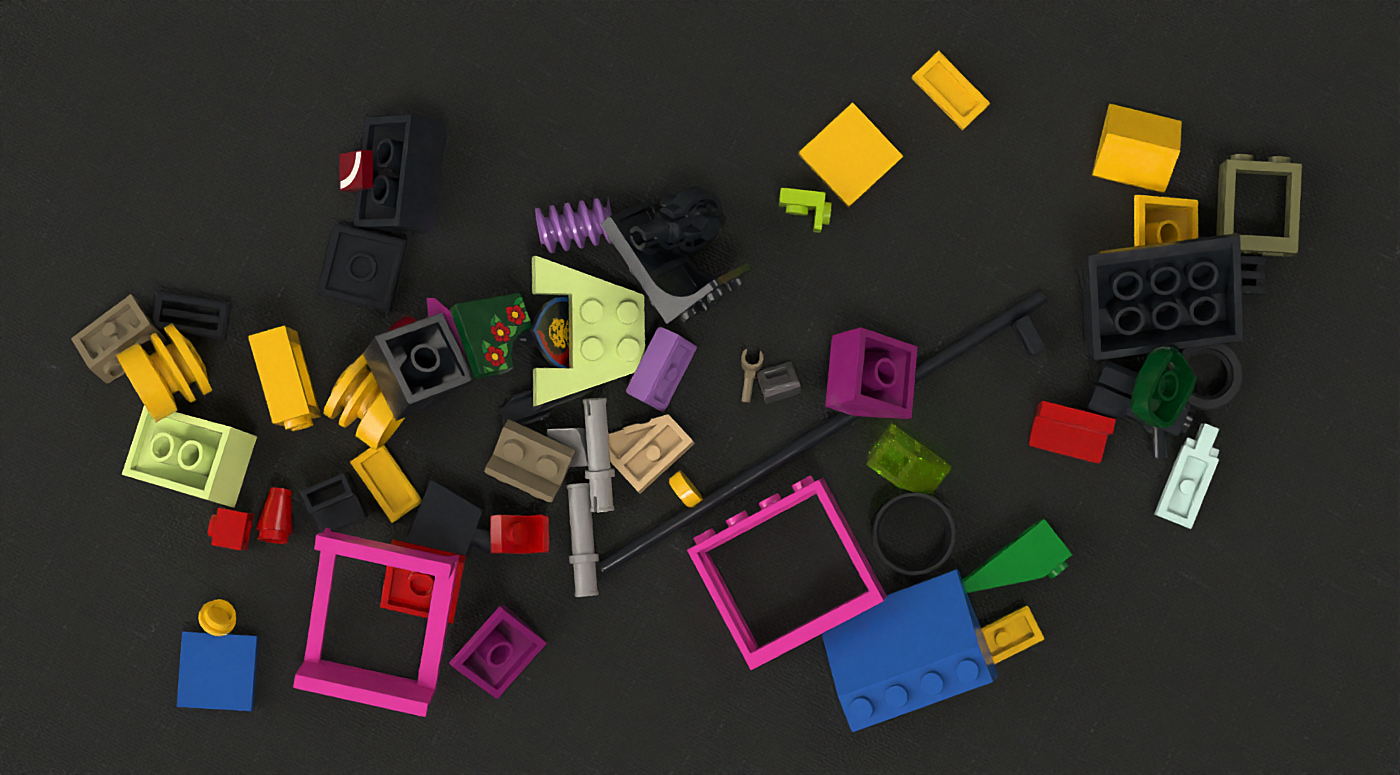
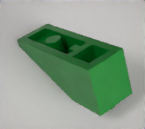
M1039 519L964 577L962 581L967 593L1040 579L1046 575L1052 579L1068 567L1065 560L1072 556V554L1046 520Z

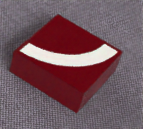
M358 150L339 154L340 191L353 192L373 188L372 151Z

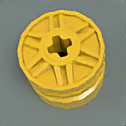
M173 323L164 327L171 341L169 345L164 346L156 332L151 335L155 353L148 355L136 343L116 355L124 372L155 423L177 411L176 402L172 395L175 392L180 391L190 403L196 400L188 386L189 384L195 382L203 395L212 391L208 382L207 369L190 340L183 336Z
M363 354L353 364L349 365L339 377L323 411V414L330 419L336 418L343 411L339 425L344 428L357 418H360L361 422L358 425L355 436L375 450H379L390 439L405 419L395 420Z

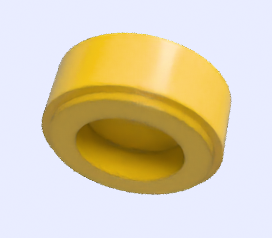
M678 471L669 478V484L689 508H693L703 500L698 490L683 472Z

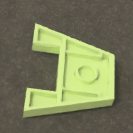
M533 256L532 293L569 295V368L533 369V407L635 373L645 354L644 295L544 258Z

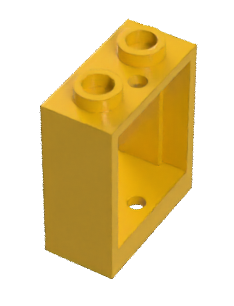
M284 325L248 336L273 424L284 426L285 430L291 429V431L313 426L312 419L321 417L298 332Z

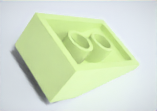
M144 405L122 475L235 508L257 436L178 412H174L155 423Z

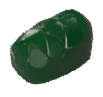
M1170 346L1155 348L1148 354L1137 376L1133 389L1134 392H1132L1130 408H1132L1131 410L1134 415L1147 423V425L1160 428L1170 427L1179 417L1191 396L1197 377L1178 349Z

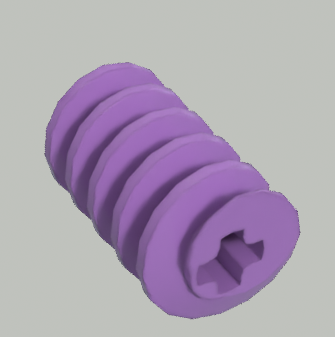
M609 196L606 207H603L598 198H594L591 210L588 209L583 200L579 201L577 212L573 211L569 203H564L562 215H559L554 205L549 207L548 217H544L540 208H535L541 246L545 244L550 253L555 252L558 241L565 251L570 250L572 239L575 240L579 248H584L587 236H589L594 246L599 245L601 234H604L608 243H611L607 233L600 224L612 215Z

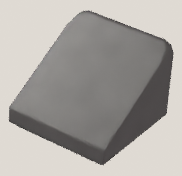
M547 429L548 438L576 450L570 467L588 466L586 429Z

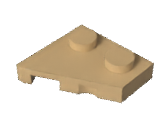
M667 414L651 419L650 422L624 427V430L610 433V462L641 494L695 443Z

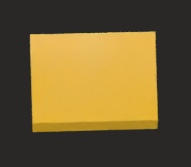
M1109 104L1092 176L1164 193L1180 153L1182 121Z
M1147 195L1134 196V247L1198 238V200Z

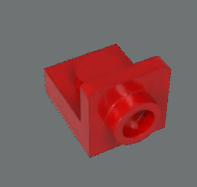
M491 515V553L532 554L548 552L549 517L547 515Z

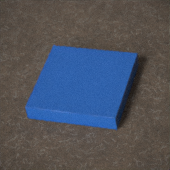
M182 631L177 707L254 711L259 636L241 634L214 636L207 632Z

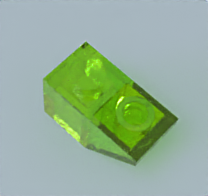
M892 423L870 450L866 464L895 486L930 496L952 469L951 465Z

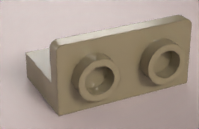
M130 294L72 337L71 340L89 369L105 383H110L125 373L116 358L118 353L138 343L150 355L155 351L151 335L156 332L163 343L166 341V338L152 324L138 300Z
M508 419L484 472L501 482L528 492L536 498L553 502L563 484L576 450Z

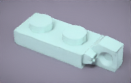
M1201 423L1195 439L1186 438L1184 445L1180 448L1154 515L1189 529L1192 528L1219 461L1217 459L1219 450L1212 447L1219 431L1218 428Z

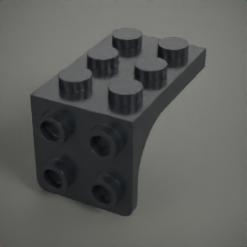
M651 199L615 213L600 223L607 233L609 241L617 248L627 263L629 271L637 278L648 295L651 304L658 310L666 324L678 318L686 322L701 311L709 310L721 301L720 297L725 293L729 294L745 284L747 281L743 276L752 270L750 264L746 263L720 277H714L697 268L687 253L679 247L667 250L657 243L642 250L636 249L630 240V235L636 233H631L630 229L634 226L653 221L655 214L659 211Z

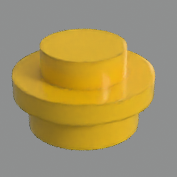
M217 599L203 605L199 611L198 619L201 627L207 633L214 636H225L232 631L236 624V612L229 602Z

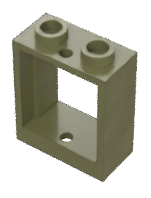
M1231 155V160L1227 159L1219 166L1216 236L1233 234L1236 173L1287 176L1284 237L1240 235L1241 254L1291 257L1297 254L1302 164L1291 163V158L1283 156L1268 157V162L1253 161V155Z

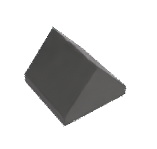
M792 362L756 372L766 404L801 394L800 382Z

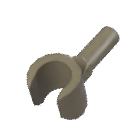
M745 349L741 356V366L745 370L741 401L751 402L755 375L761 369L764 358L762 351H760L759 362L755 365L748 364L745 360L747 349Z

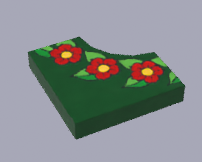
M516 293L455 304L450 309L475 379L508 373L513 368L511 351L514 340L519 335L528 332L532 327L521 294Z

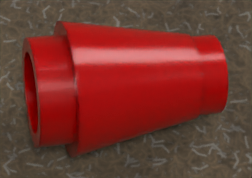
M270 488L256 526V530L259 531L258 540L275 544H288L289 536L293 535L291 490Z

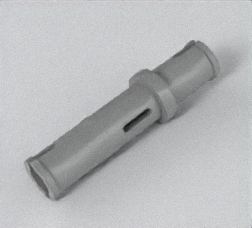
M607 398L583 399L588 470H585V479H589L590 512L614 510L611 477H615V470L610 466Z
M589 483L569 484L566 486L568 489L573 556H569V563L573 564L575 597L597 596L599 591L597 589L595 562H599V554H595L593 519L592 512H590Z

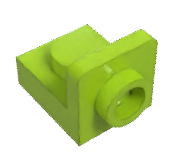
M781 188L778 206L786 207L785 213L808 215V210H815L813 232L820 233L822 224L829 225L832 203L825 202L826 192Z

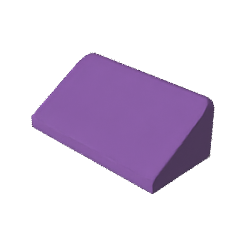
M659 327L639 363L626 392L664 413L697 346L680 335Z

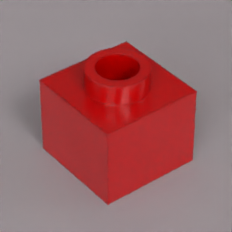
M218 508L217 515L212 514L208 526V536L212 537L211 545L235 550H248L255 514Z

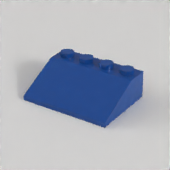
M958 569L887 595L883 602L822 633L838 698L852 732L992 683L999 676Z

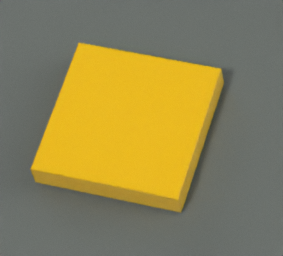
M854 103L850 104L798 153L848 208L903 158V155Z

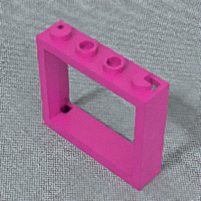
M809 476L792 485L795 493L781 499L778 493L758 503L761 511L750 517L746 511L726 520L729 528L718 534L715 533L713 528L693 538L696 545L687 550L750 670L872 608L887 598L824 478L814 482L812 476ZM817 494L868 590L759 647L708 551Z

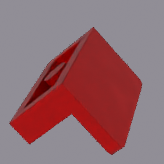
M1041 401L1037 405L1028 444L1034 448L1093 463H1100L1107 436L1113 434L1116 419Z

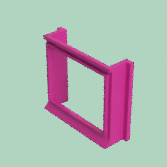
M325 528L322 533L316 535L314 549L321 551L305 659L295 674L293 688L426 717L428 707L437 691L460 555L442 556L332 532L331 529ZM337 555L435 576L418 681L321 660Z

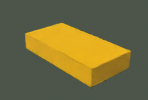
M940 51L931 57L911 78L962 131L990 105V102Z
M385 444L379 450L371 447L350 461L392 523H395L421 505L423 499Z

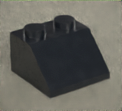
M442 313L375 336L363 353L396 421L431 408L475 381Z

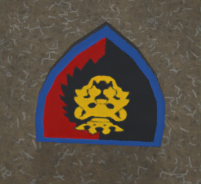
M569 297L552 298L546 302L537 313L531 329L519 335L522 344L536 343L544 358L555 368H569Z

